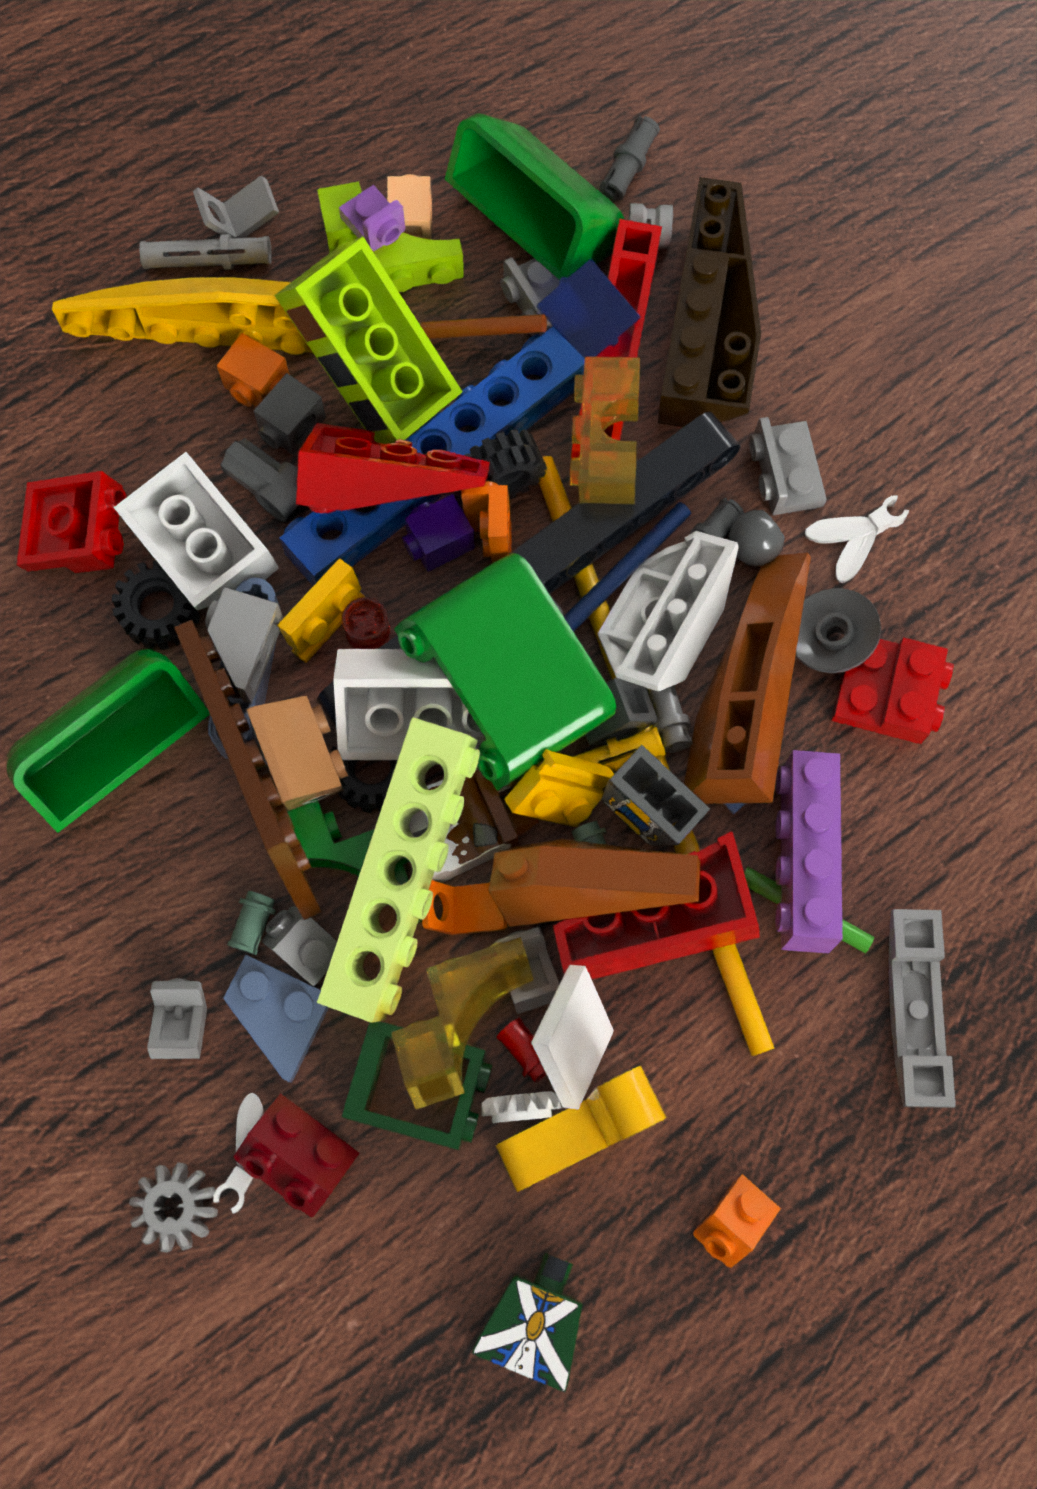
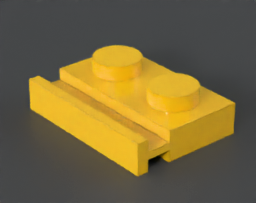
M340 558L277 625L287 644L293 648L291 650L292 653L305 663L309 661L365 599V595L360 592L362 588L353 568Z
M545 750L542 754L545 759L539 767L533 765L504 800L512 813L578 827L581 822L591 815L592 809L602 799L604 793L602 789L607 785L608 780L614 773L609 766Z

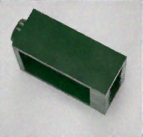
M382 1021L369 1022L342 1117L460 1151L462 1141L472 1143L479 1118V1113L471 1111L476 1092L485 1094L492 1064L484 1062L486 1051L483 1049ZM390 1039L469 1061L450 1134L369 1111Z

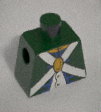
M544 1253L534 1281L514 1274L475 1341L472 1354L566 1392L582 1310V1302L580 1300L563 1294L573 1264Z

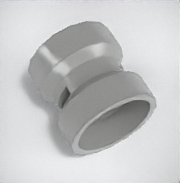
M630 203L628 220L647 224V219H649V224L662 226L659 249H670L673 205L660 204L655 209L646 208L642 203Z

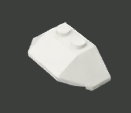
M695 531L684 537V542L667 547L646 559L633 572L597 633L616 678L655 691H661L686 680L724 611L738 552V542Z

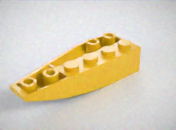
M234 277L180 278L148 281L101 289L54 301L52 305V311L63 332L77 337L101 335L111 336L122 341L139 338L155 340L162 344L188 342L213 348L218 345L232 346L239 335L243 333L269 349L282 350L289 354L312 352L274 296L291 282Z

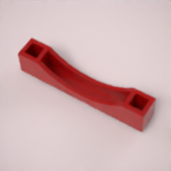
M624 219L619 220L595 349L571 450L569 472L571 475L603 481H610L614 477L658 256L662 226Z

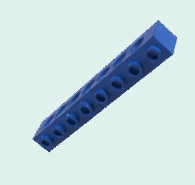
M552 326L541 336L536 334L529 338L522 346L521 351L510 360L504 359L498 362L490 370L488 377L479 384L464 388L453 404L444 411H439L423 424L418 431L405 440L412 442V447L416 448L418 453L426 454L428 451L441 449L464 455L471 454L469 449L474 445L482 446V440L488 437L490 441L495 439L497 433L504 432L506 436L510 430H518V433L522 430H527L586 383L588 361ZM539 375L542 379L529 380L526 376ZM497 400L510 402L506 406H496L492 403ZM466 425H471L477 428L475 431L469 433L462 432L459 430V428ZM445 493L375 505L376 508L368 513L356 511L357 508L343 511L336 510L332 513H317L313 511L305 518L299 517L293 520L279 538L287 558L314 586L339 558L353 567L405 526V517L409 516L414 508L425 502L434 503ZM330 530L342 532L334 540L321 538L324 533Z

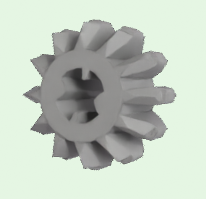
M177 1163L173 1169L172 1176L165 1165H159L155 1167L157 1184L147 1177H142L138 1181V1185L147 1195L145 1198H130V1206L143 1207V1214L131 1219L130 1224L133 1228L148 1224L149 1227L141 1239L145 1245L153 1243L160 1236L159 1247L161 1252H170L174 1246L175 1239L182 1250H187L193 1246L191 1232L199 1237H206L209 1234L208 1227L200 1221V1218L216 1217L218 1210L214 1207H204L203 1200L214 1197L216 1189L214 1187H207L198 1190L206 1176L203 1171L197 1170L187 1179V1164ZM181 1197L183 1203L178 1205V1207L184 1208L181 1217L167 1218L164 1211L169 1210L170 1207H164L166 1199Z

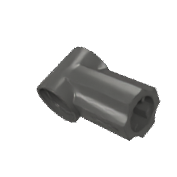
M246 438L241 441L235 440L225 451L224 459L220 464L222 471L253 493L258 503L269 514L285 522L299 507L296 504L298 468L288 462L280 464Z

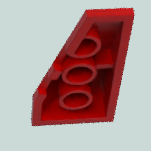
M316 423L298 454L296 504L309 506L310 510L317 513H332L336 510L343 511L483 487L488 476L490 462L441 449L431 450L426 454H422L412 447V442L398 439L394 443L383 444L374 441L375 433L371 431Z

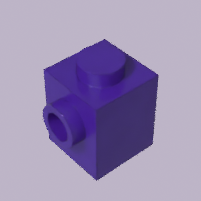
M453 494L435 503L425 502L414 508L410 515L405 517L407 535L402 537L403 543L412 560L421 559L427 572L475 549L474 530Z

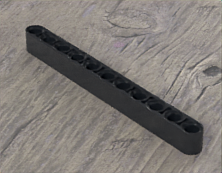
M706 412L511 553L519 554L526 559L547 592L551 594L581 570L599 559L726 466L737 455L741 446L712 412ZM398 635L378 649H401ZM333 681L320 692L317 697V703L321 705L323 711L336 727Z

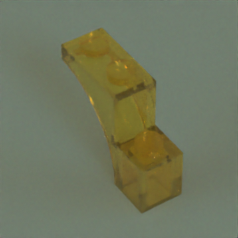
M521 937L507 942H498L486 949L459 958H450L441 964L426 968L440 1016L429 1020L416 1021L406 1028L391 1032L404 1084L415 1109L465 1093L462 1082V1061L466 1044L475 1025L483 1014L501 997L521 985L534 981Z

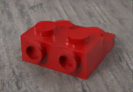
M103 471L28 482L16 565L27 572L66 567L74 573L113 569L115 555L121 554L124 546L123 537L118 530L119 514L114 509L117 504L127 498L123 486Z
M904 637L899 643L880 639L875 651L865 662L851 670L842 672L831 721L921 744L930 735L931 731L938 732L944 717L945 706L937 704L939 690H946L953 674L954 664L946 662L948 649Z

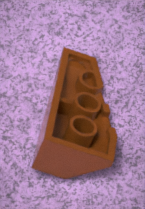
M567 839L518 845L494 854L489 893L510 927L698 902L700 860L696 855Z

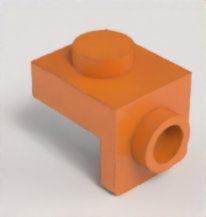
M741 1174L731 1184L711 1214L697 1226L693 1235L704 1245L711 1256L721 1260L726 1266L731 1268L753 1251L781 1208Z

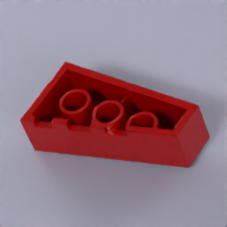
M733 831L717 838V842L697 853L693 851L688 854L696 855L700 860L698 902L565 919L553 925L563 973L565 974L570 965L586 966L591 980L760 938L759 924Z

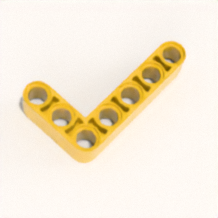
M639 1066L597 1087L581 1103L579 1110L569 1108L495 1146L516 1191L519 1192L666 1119V1116L642 1067Z

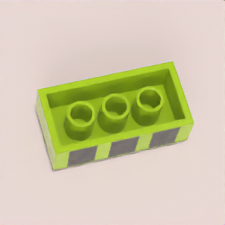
M363 236L340 245L274 295L364 429L375 433V442L388 444L394 443L398 439H407L462 393L461 388Z

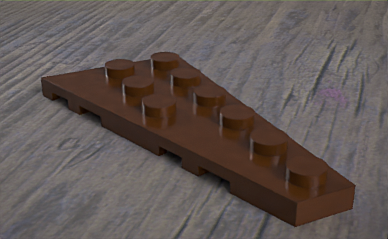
M192 620L174 627L267 853L303 920L321 913L322 911L304 872L311 868L310 862L300 841H298L294 825L285 805L280 799L271 772L265 764L256 741L252 739L247 742L244 736V732L251 729L240 704L236 703L231 706L228 697L235 695V691L225 669L221 668L216 671L213 663L221 659L210 634L200 637Z

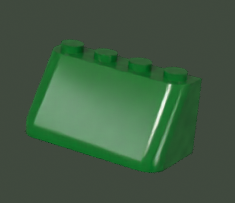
M476 113L459 123L444 180L563 284H566L612 255L619 220L624 219L622 212L615 204L523 126L481 113Z
M151 649L138 650L15 742L9 749L6 758L7 775L17 791L59 833L204 720L210 713L168 657Z

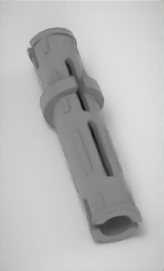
M221 234L220 239L141 241L139 248L143 269L222 265L224 270L234 269V265L271 264L272 262L269 236L261 238H232L230 234ZM213 250H245V253L241 254H212ZM200 251V255L168 256L169 252Z

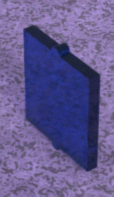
M589 259L570 277H562L559 281V286L536 306L542 314L546 315L550 324L588 363L609 345L612 347L616 346L619 341L618 337L641 318L592 259Z

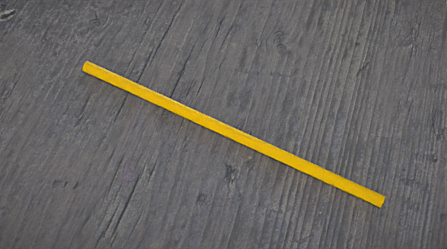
M545 456L543 459L547 466L546 474L544 477L539 478V485L554 522L572 508L553 457ZM590 564L574 576L581 598L599 582L593 564ZM605 600L589 616V620L611 679H614L616 676L597 634L610 613L609 606ZM651 725L637 734L652 730L654 727ZM665 756L656 757L670 771ZM693 830L688 833L679 845H673L676 853L689 854L693 851L697 853L700 851ZM736 944L712 949L751 1056L775 1049Z

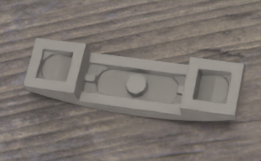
M893 909L891 911L889 932L890 1017L896 1073L903 1107H956L952 1056L946 1055L940 972V961L945 958L941 910Z

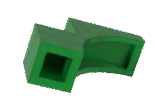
M318 800L287 811L294 825L295 834L306 853L311 868L336 869L359 877L375 829L334 843V840L342 838L333 811L324 814ZM406 857L399 860L394 869L395 878L401 885L408 882L403 864L410 862Z

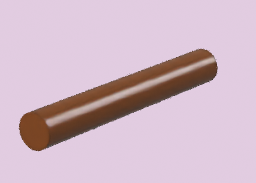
M545 314L427 321L422 322L420 326L429 339L540 333L547 330V318Z

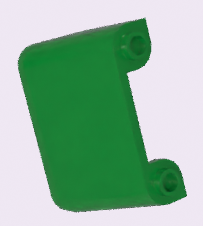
M511 553L492 563L403 619L394 628L398 635L400 647L408 657L415 658L422 663L435 658L485 736L486 740L478 747L480 756L477 766L481 774L492 782L497 791L526 773L533 765L537 766L545 760L542 756L545 750L561 751L612 718L616 712L615 698L607 683L531 565L519 554Z

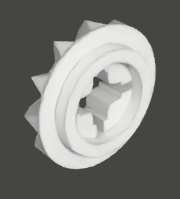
M552 1091L489 1097L482 1103L481 1116L492 1115V1123L552 1117L551 1109H559L561 1104L557 1095Z

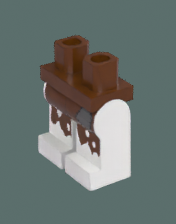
M478 766L471 778H465L460 796L464 797L463 810L458 822L455 825L450 824L444 842L449 845L448 855L440 872L435 871L432 880L443 883L494 858L496 852L518 846V838L527 835L539 826L537 818L512 813L510 808L505 810L500 796L512 791L520 781L519 777L498 791L492 782L481 774ZM443 780L428 785L427 788L429 790L436 789ZM424 811L417 812L410 820L411 833L414 837H419L428 828V817Z

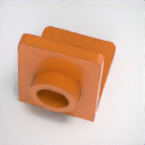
M434 880L431 881L429 890L433 892V900L427 916L422 920L424 929L448 935L505 930L507 928V921L489 893L490 882L453 887ZM436 894L439 895L443 905V913L440 920L434 912V898Z

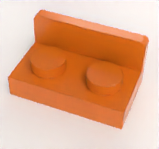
M486 481L483 487L461 490L464 514L474 532H480V538L483 539V556L491 557L492 563L510 554L512 552V521L508 486Z

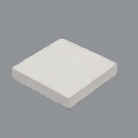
M570 965L567 968L531 1042L562 1107L579 1110L614 1032L586 966Z

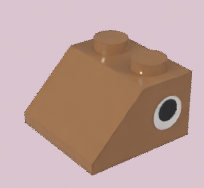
M307 696L256 705L246 709L281 801L289 811L344 791L339 779L347 777L348 774L338 749L329 752L322 735L331 732L321 705L311 708Z

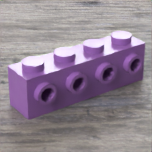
M793 750L784 766L778 767L776 777V793L781 794V810L778 811L776 818V838L781 839V856L777 858L775 877L776 884L781 885L782 896L781 903H778L776 908L775 926L776 931L781 932V950L830 953L843 939L840 754Z

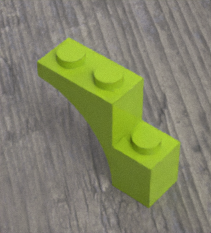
M359 182L317 189L330 253L340 245L357 239V236L340 218L339 207L362 192ZM402 232L395 242L390 245H383L374 251L377 259L399 292L407 291L416 286L432 283L446 284L454 279L464 278L463 252L460 239L431 240Z

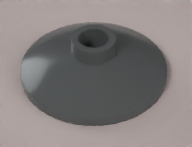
M843 588L826 589L807 597L803 605L796 657L809 668L825 673L844 672L861 665L873 654L881 636V622L875 606L862 594ZM833 633H841L844 635V637L838 641L828 640L829 636Z

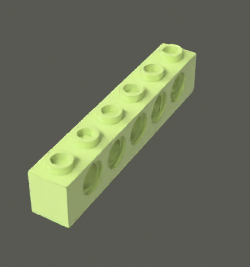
M412 717L317 1003L371 1023L384 1021L387 1014L392 1015L395 1012L402 993V987L397 984L403 966L408 967L411 964L417 949L418 941L413 938L418 920L425 919L432 904L433 892L429 890L434 872L442 870L448 855L449 845L444 842L450 824L455 825L458 822L463 810L464 797L460 796L465 778H471L478 765L480 751L475 749L478 740L473 737ZM440 764L444 770L443 782L436 789L429 790L425 784V775L432 766ZM424 811L428 817V828L421 836L414 837L410 831V820L417 812ZM406 857L412 864L413 872L408 882L401 885L395 878L394 869L397 862ZM389 904L394 908L397 920L393 929L386 932L379 924V914L382 908ZM370 952L375 953L381 963L380 972L374 979L369 978L363 969L364 959Z

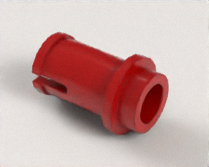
M520 1017L513 1020L500 1031L496 1038L499 1042H502L524 1069L521 1073L524 1078L530 1077L536 1083L547 1074L531 1043L534 1035L525 1026Z

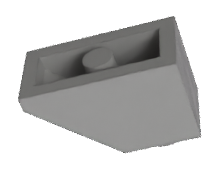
M224 587L219 601L214 600L210 604L205 625L243 702L252 704L280 632L277 625L283 619L278 603Z

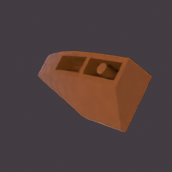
M808 552L778 555L774 561L761 566L698 711L684 785L705 804L773 802L811 560Z

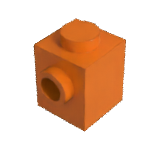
M243 333L239 335L217 364L224 388L229 390L230 394L238 402L247 407L252 405L257 407L286 373L289 374L285 357Z

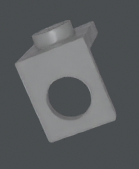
M259 176L225 203L200 188H196L193 191L205 226L219 234H230L232 238L247 237L279 213L269 183L262 176ZM208 206L216 212L220 222L212 215Z

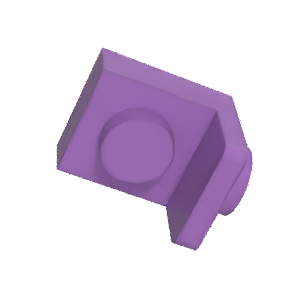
M374 185L339 207L340 218L357 238L362 236L365 238L373 252L383 245L392 244L406 230L403 206L398 200L389 203Z

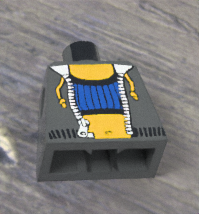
M643 745L639 746L608 780L602 796L603 803L650 846L679 845L710 810L705 803Z

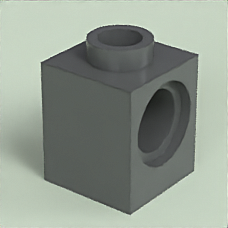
M288 373L284 375L253 411L259 428L258 434L261 439L272 448L279 449L281 446L292 455H295L301 448L316 423H322L326 419L322 397Z
M614 678L607 682L615 698L616 712L612 718L587 733L586 737L589 745H607V739L616 737V740L619 741L634 736L658 722L646 687L619 678Z

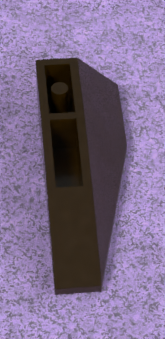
M699 178L658 416L659 424L685 427L706 412H712L722 423L748 414L750 409L761 339V326L743 189L740 182Z

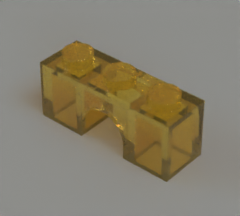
M585 357L584 375H575L574 401L575 403H582V416H573L572 444H580V458L571 457L570 486H579L580 503L635 504L637 441L615 440L604 431L615 422L638 421L640 358Z

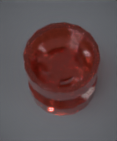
M361 597L351 601L345 607L342 614V625L346 639L352 649H378L390 640L391 629L388 614L384 605L378 600L370 597Z

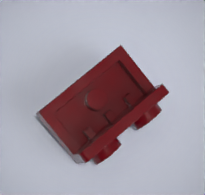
M280 1093L247 1134L233 1158L243 1166L250 1176L262 1180L283 1196L284 1200L291 1207L301 1210L309 1217H314L360 1153Z

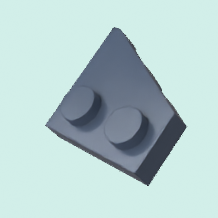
M245 955L223 999L282 1079L292 1083L329 1007L317 1003L321 992L320 989Z

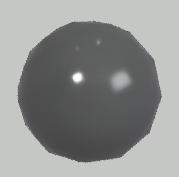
M750 510L739 515L730 526L728 539L738 542L736 558L748 566H763L774 561L783 551L785 536L768 513L763 510Z

